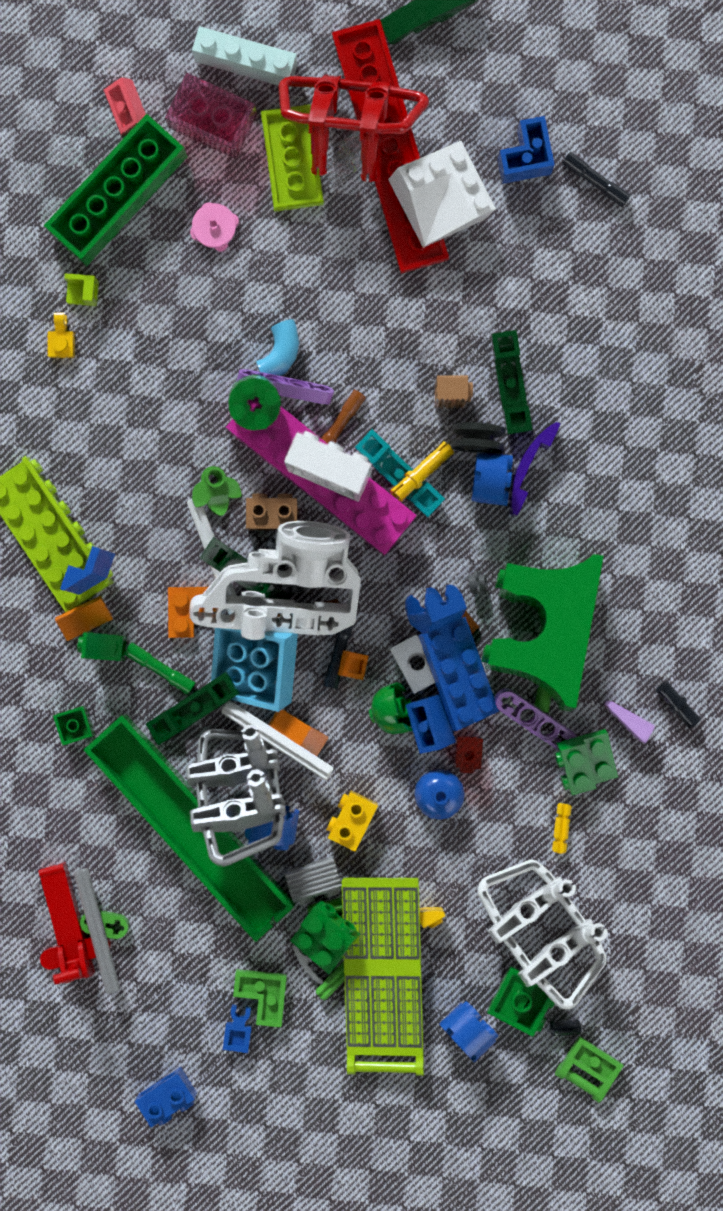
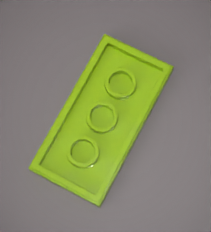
M310 104L291 107V110L310 114ZM280 108L261 111L274 212L324 205L319 168L317 169V175L311 172L312 154L309 125L285 119L281 115Z

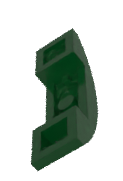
M517 330L491 334L494 365L507 435L532 431L529 405H527L520 362L521 354Z
M215 537L211 539L199 557L219 572L230 565L248 562L246 558ZM235 581L248 591L265 593V598L289 600L293 595L292 592L286 593L283 590L276 589L271 583Z
M225 672L145 725L157 744L160 745L240 693L228 673Z

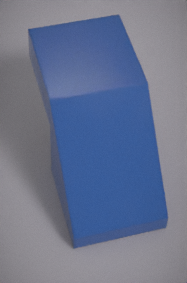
M92 546L85 569L68 565L60 589L80 595L107 578L115 553Z

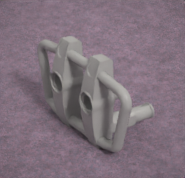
M247 725L243 730L211 729L204 732L198 741L197 763L186 766L189 786L196 787L198 808L190 811L191 827L194 832H203L209 858L219 866L230 865L277 844L281 839L284 823L283 816L286 815L285 801L280 794L277 771H280L279 756L274 747L260 737L259 730L255 725ZM210 740H245L244 746L247 753L227 754L207 760L208 743ZM265 776H268L269 785L265 782ZM246 782L250 785L252 798L231 799L208 806L207 787H235ZM234 814H239L237 817L231 818ZM273 821L270 836L226 855L219 854L214 832H240L244 829Z

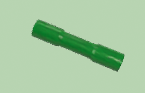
M131 642L124 653L126 657L142 667L153 671L186 695L190 694L196 682L179 671L171 669L133 642Z

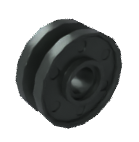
M476 422L453 424L452 432L462 435L463 439L452 440V449L469 453L504 452L505 445L494 441V438L505 436V427Z

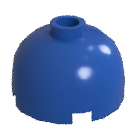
M438 768L429 770L421 776L415 785L414 797L417 807L424 815L431 819L443 820L451 818L458 813L463 805L465 792L463 784L455 774L449 770Z

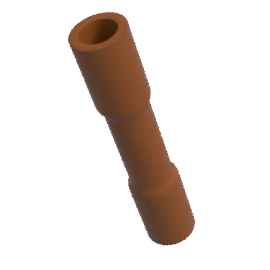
M354 389L342 406L340 413L321 439L327 444L329 442L336 444L337 438L367 397Z

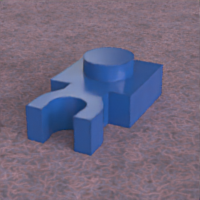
M232 1004L231 1017L233 1022L226 1023L222 1050L248 1053L252 1025H247L246 1021L250 1016L251 1007L246 1006L245 1015L239 1016L236 1013L237 1005Z

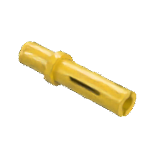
M443 441L413 471H408L405 474V478L390 490L391 495L402 502L414 489H419L422 486V482L454 454L451 446Z

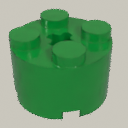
M250 375L234 383L229 392L228 407L231 417L239 426L248 430H263L277 419L281 408V400L277 388L269 379L260 375ZM255 397H258L261 405L251 408L248 399L253 400Z

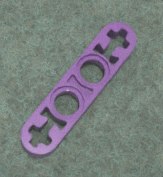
M240 369L237 377L238 381L246 376L260 375L269 379L275 385L279 396L325 405L331 403L334 393L332 388L322 384L248 369Z
M503 688L496 693L495 704L503 714L556 750H558L556 743L561 742L557 737L559 733L567 740L570 737H577L572 730L515 691ZM511 696V701L517 706L516 710L507 703L502 706L503 702L501 699ZM524 709H532L534 711V716L531 720L524 721L520 718V714ZM550 722L554 725L553 732L548 735L542 734L540 731L541 726L544 723Z

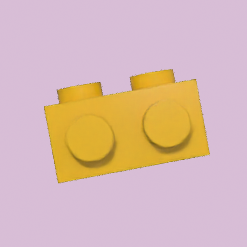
M350 790L348 795L343 794L337 806L341 811L337 818L332 816L326 830L330 832L328 839L356 852L378 807V803Z

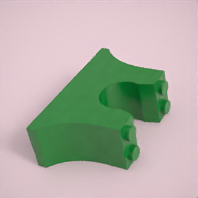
M593 554L584 562L563 569H537L510 563L506 564L504 570L500 569L495 588H499L498 596L513 603L521 602L533 607L539 614L541 630L537 638L527 642L516 641L512 638L492 639L490 644H486L483 649L481 662L485 663L484 669L527 679L544 689L554 699L560 710L570 712L576 709L604 556Z

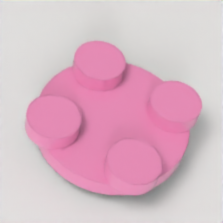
M210 202L205 203L193 217L190 230L191 237L206 247L214 248L219 252L225 251L228 243L235 235L239 219L237 215L233 214L224 205Z

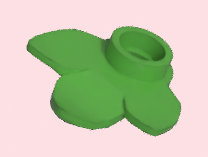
M210 466L202 472L201 482L196 484L192 491V501L196 508L207 504L208 508L218 516H223L226 513L229 498L241 497V489L237 481L226 477L224 471L216 466ZM210 475L216 477L217 482L215 484L210 482Z

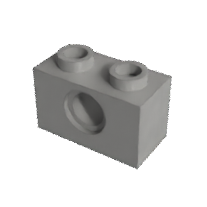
M417 635L390 648L413 694L435 683ZM419 655L424 659L422 669L414 670L411 668L410 660L413 656Z

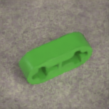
M100 910L106 937L112 939L124 937L130 928L128 918L122 914ZM84 914L80 920V926L85 933L90 934ZM119 920L120 925L124 926V929L116 933L115 928L107 926V923L114 924Z

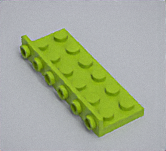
M24 456L21 458L23 460L21 463L0 476V515L61 607L67 612L82 605L112 585L114 582L110 577L113 576V573L110 570L106 579L80 595L60 589L68 565L85 569L94 544L86 542L82 536L85 534L84 529L78 521H72L69 516L71 510L64 500L59 502L55 496V493L58 491L49 479L45 481L41 475V472L44 470L35 458L31 460V458Z

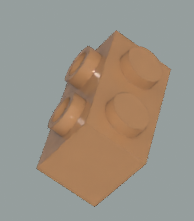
M257 493L252 494V498H246V529L248 531H277L281 524L298 521V499L293 498V494H278L277 498H267V494Z

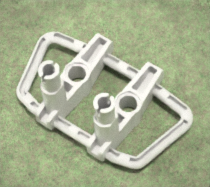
M536 860L522 862L483 878L478 886V895L494 924L487 932L496 944L504 941L523 969L518 975L526 987L536 983L558 1007L562 1009L574 1008L606 965L607 957L600 941L607 937V928L602 929L604 927L603 924L598 923L594 925L591 919H584L569 898L576 891L575 884L570 885L573 883L571 880L562 881L561 877L555 878L548 869ZM533 870L547 883L522 901L515 903L502 917L488 893L490 886ZM560 901L577 926L551 944L545 945L542 951L530 961L512 935L529 923L536 921L539 915L548 907ZM523 905L529 910V917L527 919L520 912ZM591 944L596 961L572 995L565 999L547 981L545 976L558 967L565 965L583 946ZM553 948H556L560 953L558 961L553 960L551 956Z

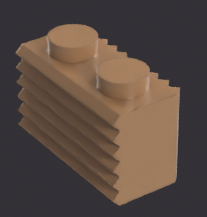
M437 375L435 382V407L437 409L439 407L442 409L444 407L447 409L449 407L452 409L454 407L457 409L461 407L463 409L466 402H471V398H473V382H468V375Z

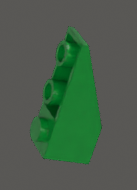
M83 632V637H79L77 651L81 653V658L124 661L127 636Z

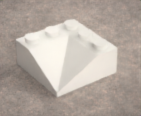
M462 141L397 168L388 179L423 248L485 220L496 209Z
M305 431L304 434L297 432L284 461L288 472L359 502L371 475V464L368 463V458L355 452L353 456L344 453V448L333 442H329L328 445L318 441V436Z

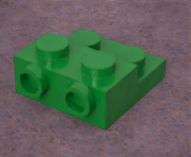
M606 729L556 743L558 752L555 753L556 762L559 768H563L564 775L560 776L564 790L569 789L572 796L596 789L595 784L618 778Z
M320 901L301 923V927L290 942L327 974H330L360 936V933L356 930L353 923L340 917L333 906Z
M510 965L487 1009V1013L534 1037L536 1031L540 1032L545 1024L546 1018L544 1015L547 1009H552L555 1003L536 983L526 987L518 975L520 970Z

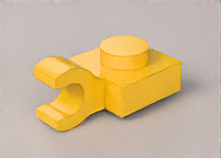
M54 313L55 331H48L49 358H75V333L67 331L68 320L65 313Z

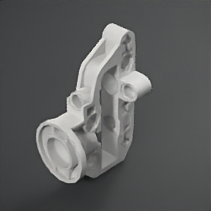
M292 521L279 525L276 549H259L258 552L249 553L247 563L234 564L224 568L202 595L192 598L190 601V619L193 623L200 626L241 630V635L251 640L263 639L265 631L332 635L354 625L356 622L361 579L357 568L348 559L350 534L340 527L314 521ZM286 563L290 565V568L286 571L277 569L281 564ZM338 567L342 569L337 575L329 573L333 568ZM233 581L291 584L308 588L349 589L347 604L325 602L307 604L295 603V600L265 598V593L262 594L256 591L242 592L241 596L226 595V589L229 583ZM199 608H204L203 612H198ZM213 608L216 609V614H212ZM227 608L234 611L230 615H223L221 613L222 610ZM278 613H282L280 615V618H275L277 617Z

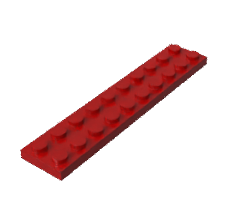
M380 19L332 32L333 42L344 79L365 82L377 80L388 83L391 81V86L400 88ZM348 90L356 120H361L365 92ZM390 97L387 119L384 123H401L408 115L404 100ZM412 128L402 134H380L376 171L377 179L374 181L400 274L449 260L444 238L423 248L388 180L397 168L420 159Z

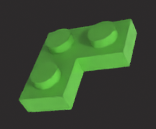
M236 969L233 997L259 999L256 1025L282 1027L287 974Z

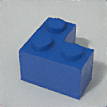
M545 116L520 120L517 128L520 146L500 150L497 158L502 184L551 175L555 166Z

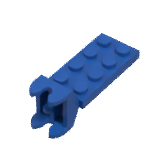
M446 585L445 596L447 600L443 601L439 592L429 587L426 588L425 608L420 606L418 599L409 595L405 601V610L410 625L422 633L418 636L453 731H458L499 712V709L495 704V698L466 617H462L467 607L461 592L454 585Z

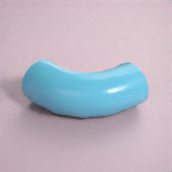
M293 319L282 321L271 327L274 347L268 356L256 361L260 372L282 376L287 373L296 360L300 343L297 326Z

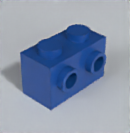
M440 694L421 698L406 704L420 754L440 750L456 742Z
M179 1067L139 1093L134 1102L152 1128L156 1124L162 1126L173 1118L172 1114L179 1109L181 1112L189 1109L194 1104L193 1100H195L197 1091L183 1069Z

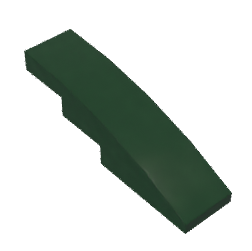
M414 0L380 19L388 42L393 45L413 32L418 34L437 21L440 23L446 21L478 0Z

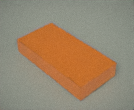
M101 596L55 617V621L67 641L113 619Z

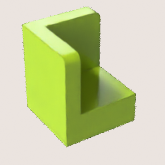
M65 273L64 279L68 283L66 302L72 305L97 307L99 286L97 278L92 275Z

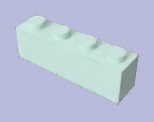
M201 26L198 28L192 48L195 62L278 86L283 78L295 76L298 66L296 53Z

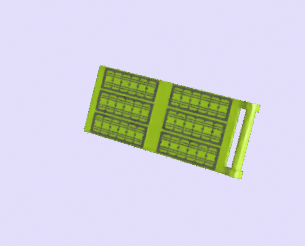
M343 878V919L353 923L356 930L360 933V936L344 955L347 1074L355 1075L356 1072L416 1073V1076H424L419 879ZM355 1055L416 1056V1062L356 1061Z

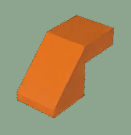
M283 709L279 712L276 711L268 724L315 756H318L329 738L324 733L307 725Z

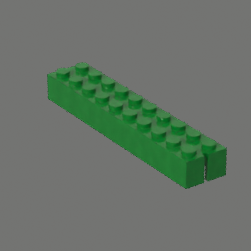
M127 714L121 715L84 749L87 755L255 942L273 927L274 922H279L294 908L295 903H293L292 898L253 855L226 866H219L211 861L203 832H194L191 827L190 811L198 808L197 792L189 786L182 775ZM232 831L214 832L219 854L226 855L244 847L243 843Z

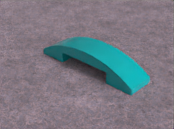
M373 429L354 447L361 455L368 458V462L393 487L405 478V474L408 471H413ZM425 480L419 489H414L406 497L426 517H429L445 500Z

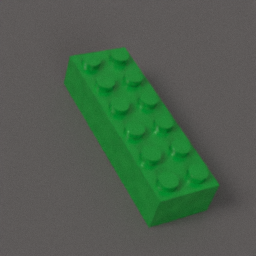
M146 113L43 226L52 237L87 267L187 158L185 148Z

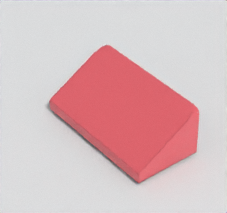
M121 77L105 88L104 92L120 134L125 136L146 113L134 82L131 79Z

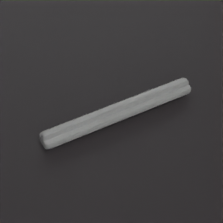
M88 868L79 869L74 872L104 989L107 994H112L120 989L89 870Z

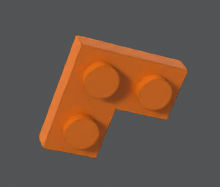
M168 587V638H195V623L190 619V601L193 597L202 595L208 587ZM199 608L198 612H203L204 608Z

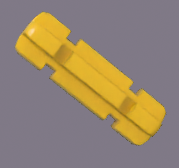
M558 803L556 813L558 817L555 820V841H553L552 845L553 852L564 854L567 851L566 840H568L570 825L568 816H571L572 809L571 805L565 803Z

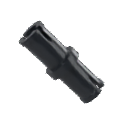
M668 680L656 688L655 692L670 706L669 710L672 713H676L689 729L701 720V717L687 704L685 696H680L669 684Z

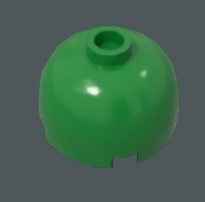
M398 682L382 687L374 695L371 709H369L371 721L376 723L383 732L394 735L404 734L413 730L410 728L411 722L406 709V704L411 703V699L405 700L403 692H406V689Z

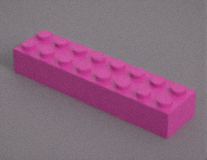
M255 397L253 400L248 399L251 408L261 405L258 397ZM282 407L277 419L266 429L248 430L239 426L233 419L226 426L229 433L384 557L417 516L370 477L359 502L288 472L284 461L297 432L304 434L307 431L314 435L316 434ZM319 437V442L328 445L324 440H322Z

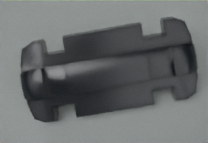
M558 1020L557 1023L551 1021L550 1033L552 1036L556 1034L567 1036L573 1035V1033L580 1035L581 1023L579 1020H575V1022H572V1020Z

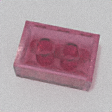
M186 72L165 116V120L169 129L237 159L257 117V110L254 103Z

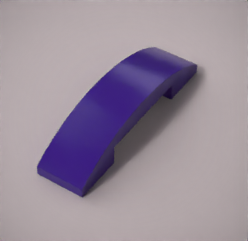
M558 422L547 427L532 442L516 468L509 499L510 515L516 518L528 495V492L520 489V486L539 447L546 450L549 449L561 425Z

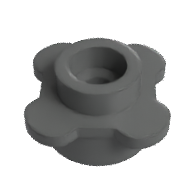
M480 570L475 571L474 574L468 577L471 593L473 595L479 594V596L485 595V590L488 589L486 575H482Z

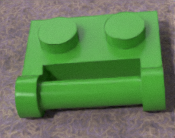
M578 1036L563 1062L557 1067L555 1075L560 1079H567L592 1095V1099L600 1103L624 1065L586 1039ZM573 1064L601 1081L600 1085L595 1086L570 1070Z

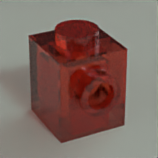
M456 735L455 768H460L459 772L475 773V769H481L482 737Z

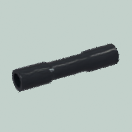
M571 151L562 162L563 166L591 183L623 208L631 197L628 192L600 175L588 163Z
M353 625L336 633L331 661L327 667L323 686L338 689L341 675H338L343 650L346 651Z

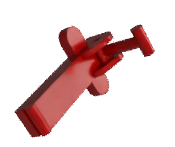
M63 862L41 868L39 876L58 945L46 949L40 956V963L48 970L60 967L61 973L53 975L55 985L67 984L84 977L89 978L95 973L92 959L96 958L91 936L86 938L85 932L80 926L81 916L67 863ZM107 938L108 944H109V948H110V947H111V941H110L109 938Z

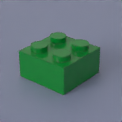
M86 705L53 715L62 746L95 736Z

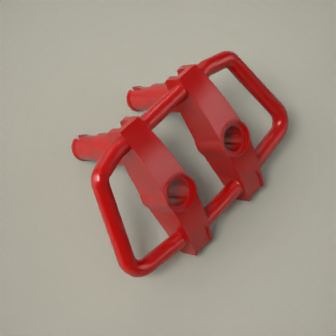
M325 74L322 77H285L279 82L278 86L281 115L287 120L309 125L312 154L311 172L317 175V169L319 168V176L327 173L329 127L360 131L361 179L366 182L367 175L369 174V182H374L377 179L376 171L380 134H402L407 132L429 106V98L426 94L391 86V81L389 83L377 80L365 82L341 79V75L331 76ZM289 87L315 88L310 114L291 110ZM341 89L365 92L361 120L333 117L337 112ZM390 97L418 102L401 123H384L387 119Z

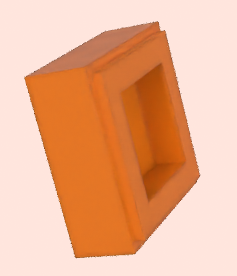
M343 650L338 675L363 680L369 656Z

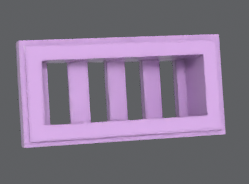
M608 700L605 702L604 706L638 741L645 744L655 728L654 725Z

